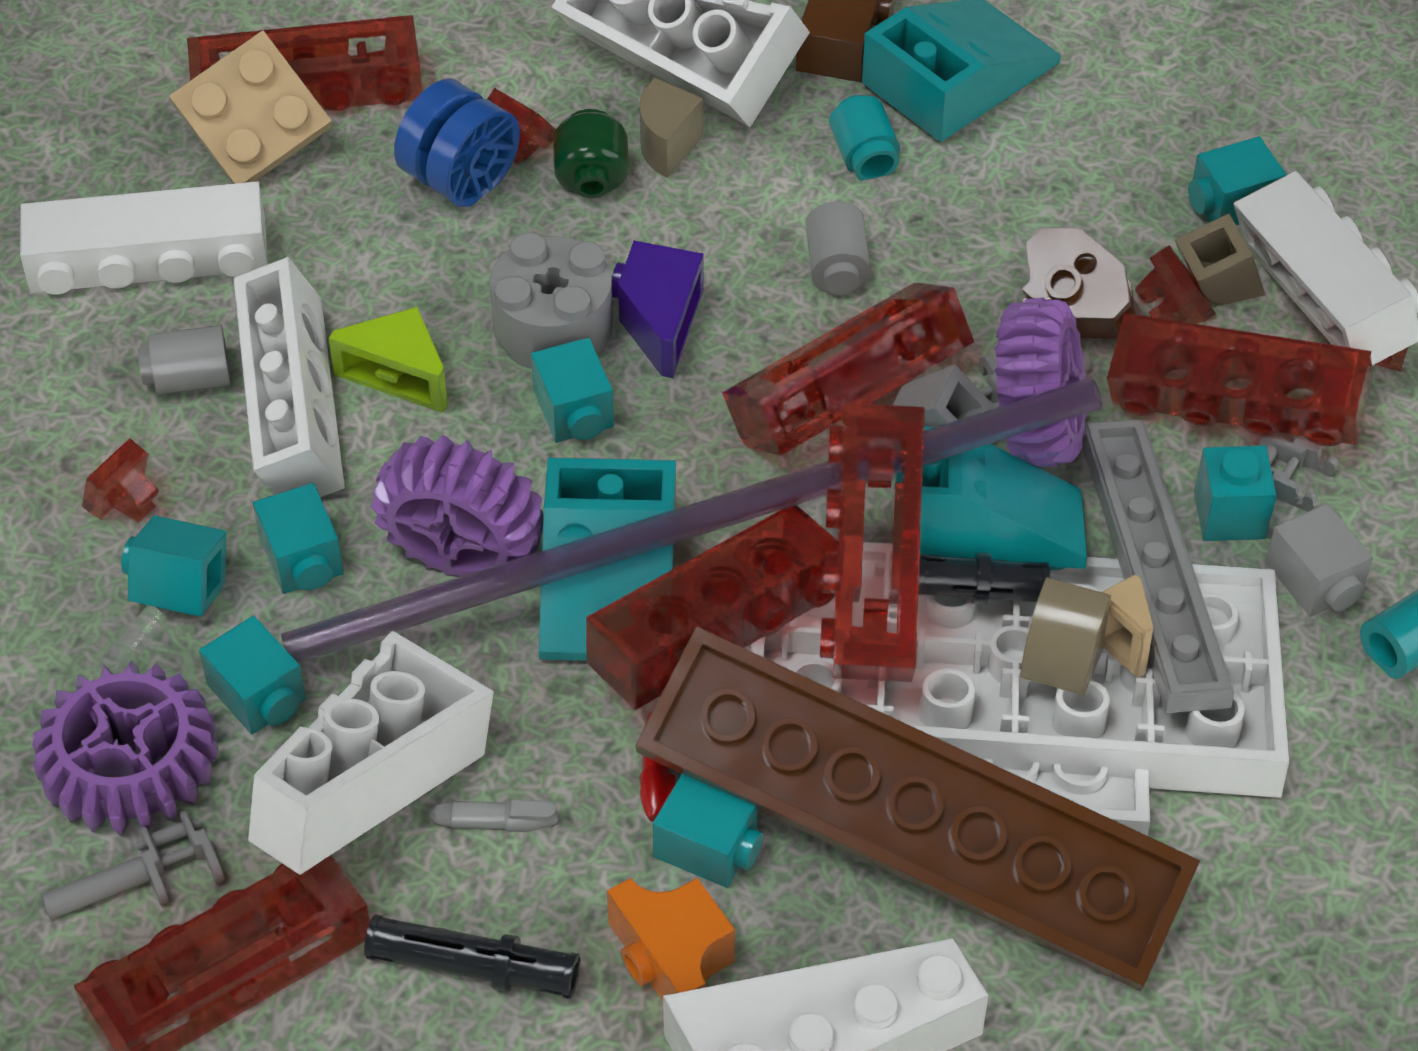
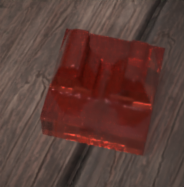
M494 88L487 100L511 113L519 124L520 139L514 163H521L527 160L539 147L546 149L552 144L555 128L534 110Z
M1170 245L1150 257L1155 268L1136 286L1135 291L1145 304L1164 297L1160 305L1148 312L1158 326L1170 327L1189 319L1193 324L1205 322L1216 314L1208 299L1201 292L1192 273Z
M129 438L86 478L82 507L100 520L115 508L137 523L142 521L156 507L152 500L159 493L158 488L145 475L149 453Z

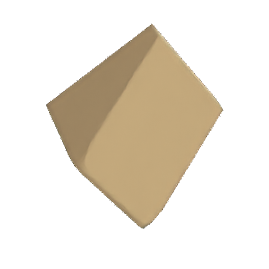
M1133 575L1102 591V593L1111 595L1103 647L1133 675L1139 678L1146 674L1153 624L1141 578L1138 575Z

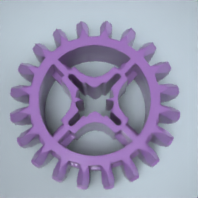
M1042 297L1025 299V302L1010 303L1000 318L1001 324L997 330L998 345L995 347L997 368L994 369L997 375L998 415L1002 419V434L1007 439V449L1012 456H1016L1039 468L1058 467L1061 463L1074 462L1083 447L1082 439L1086 434V397L1088 396L1085 387L1087 373L1084 371V352L1081 349L1080 332L1076 328V318L1067 303L1060 299L1049 300Z
M444 435L436 442L428 437L420 436L415 443L403 442L399 450L392 454L389 462L383 464L376 478L378 483L373 491L374 498L370 507L377 514L375 524L379 528L388 531L387 541L389 543L401 545L405 549L404 557L419 559L425 563L426 570L435 568L443 571L447 576L452 574L462 576L466 581H470L474 577H480L486 582L494 584L500 577L513 579L517 571L525 568L528 560L534 557L540 543L539 539L543 533L544 512L540 509L543 498L536 492L530 491L532 480L513 473L514 463H501L492 457V450L486 453L476 450L468 440L462 445H457Z
M130 661L123 673L113 674L103 664L100 678L89 681L78 674L75 684L77 691L71 693L56 690V699L54 700L56 708L41 710V719L39 721L41 730L33 733L34 739L32 743L35 752L33 766L37 779L42 781V787L48 801H51L53 806L60 805L62 814L68 818L69 822L83 816L85 825L93 833L105 822L106 818H109L112 829L119 836H121L127 825V819L137 818L138 824L141 827L145 826L148 830L152 822L150 814L160 811L162 815L174 821L177 813L175 800L178 799L181 802L195 805L198 795L196 785L210 784V777L212 775L210 764L217 761L216 756L218 755V746L214 736L217 732L214 717L212 714H209L204 697L199 693L198 689L189 690L188 683L183 679L181 673L166 678L165 671L157 663L145 674H140L139 668ZM95 729V731L90 736L85 738L90 732H92ZM174 741L172 747L169 750L167 744ZM168 751L167 754L160 761L154 764L155 760L161 754Z

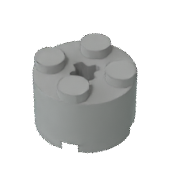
M528 232L513 238L510 243V249L497 260L490 275L493 331L497 342L508 352V356L512 360L532 369V352L588 337L597 355L600 354L607 346L613 331L611 272L605 261L603 249L592 242H581L560 236L542 237L539 234Z

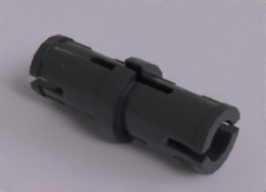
M917 553L914 568V595L958 596L971 598L972 604L987 605L989 599L1037 603L1046 577L1050 578L1049 563L991 559L990 553H976L974 558L942 557L939 555Z

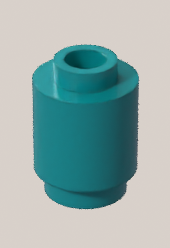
M853 95L841 101L830 115L829 126L847 169L850 172H855L857 178L862 181L893 173L899 164L900 145L882 102L878 98L868 95Z

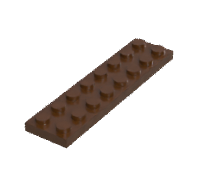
M697 626L635 745L636 752L751 803L761 812L1139 991L1145 986L1200 863V860Z

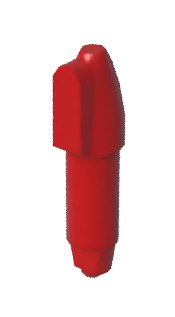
M653 711L648 713L645 726ZM643 756L642 772L639 776L641 786L639 792L644 812L649 821L654 822L675 786L676 775L670 774L669 767Z

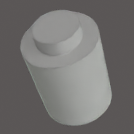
M829 202L816 207L806 219L812 281L818 289L824 292L828 291L835 295L852 293L863 287L871 276L864 215L858 207L847 202Z
M222 325L148 335L149 347L138 348L143 385L154 384L157 395L231 385Z

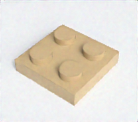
M263 30L169 95L171 103L232 184L257 181L333 127L332 120Z

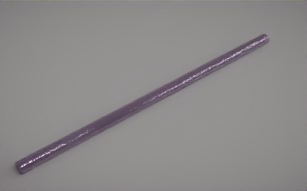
M1093 378L1076 382L281 633L283 646L297 663L387 635L392 630L397 632L1102 409L1100 391Z

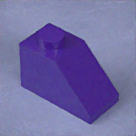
M634 240L626 263L617 262L611 280L612 298L619 300V321L661 376L674 378L704 291V254Z

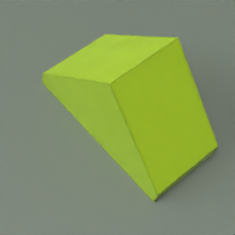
M418 307L339 328L330 335L329 345L335 376L441 413L447 407L444 366Z

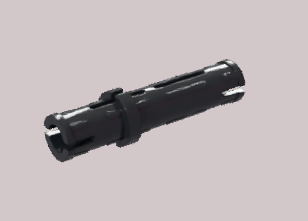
M375 914L369 923L364 945V954L368 960L374 961L377 959L428 969L434 972L492 982L494 990L509 992L511 987L515 986L560 995L566 999H571L575 993L581 964L579 953L572 952L570 954L521 944L520 937L504 934L498 940L440 927L436 928L384 918L383 915Z

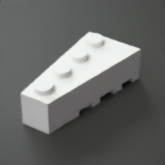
M555 0L551 7L574 32L665 82L703 98V102L749 128L810 33L791 6L773 2L771 5H765L749 0Z
M392 630L381 642L380 653L372 661L364 659L352 672L351 684L339 696L331 694L319 706L318 718L310 727H299L254 774L248 841L301 875L484 756L494 691Z
M951 938L663 996L664 1036L672 1051H947L983 1034L988 994L957 944Z

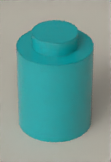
M1418 589L1364 622L1360 629L1361 643L1365 653L1393 679H1400L1418 668Z

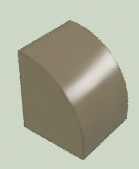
M654 77L646 86L640 98V144L643 157L649 166L660 175L668 178L703 137V98Z
M1230 214L1174 239L1201 292L1209 300L1219 304H1230L1265 295L1253 254Z
M1046 577L1028 631L1020 678L1084 696L1103 651L1111 595Z

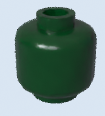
M597 109L579 110L563 120L555 129L553 138L554 174L559 184L570 192L577 193L585 198H598L618 188L627 178L629 168L628 136L623 125L604 111Z

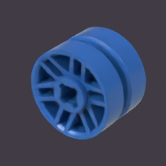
M443 79L426 88L408 108L396 134L394 157L396 164L402 171L422 184L430 186L433 191L455 205L469 207L501 183L508 173L518 150L520 128L517 119L511 113L490 100L484 99L480 94L455 79Z

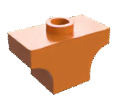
M632 878L607 890L608 924L624 945V948L621 949L624 964L631 977L639 986L642 987L650 983L662 1001L665 995L705 988V982L713 974L735 962V929L698 878L677 889L666 892L644 889L636 884Z

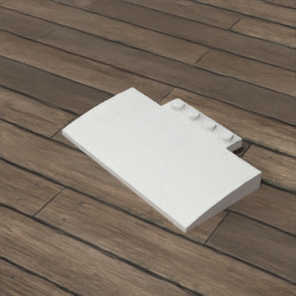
M762 535L751 652L1147 836L1150 826L1149 788L1278 798L1282 796L1289 765L1275 570L1192 564L1234 689V697L1231 708L1165 713L1149 659L1146 674L1138 678L1104 647L1084 696L1020 678L1025 644L1036 602L989 599L987 605L972 604L971 598L958 596L914 595L915 562L906 558H891V544ZM1087 557L1086 569L1065 568L1063 570L1050 571V578L1099 592L1124 580L1118 559Z

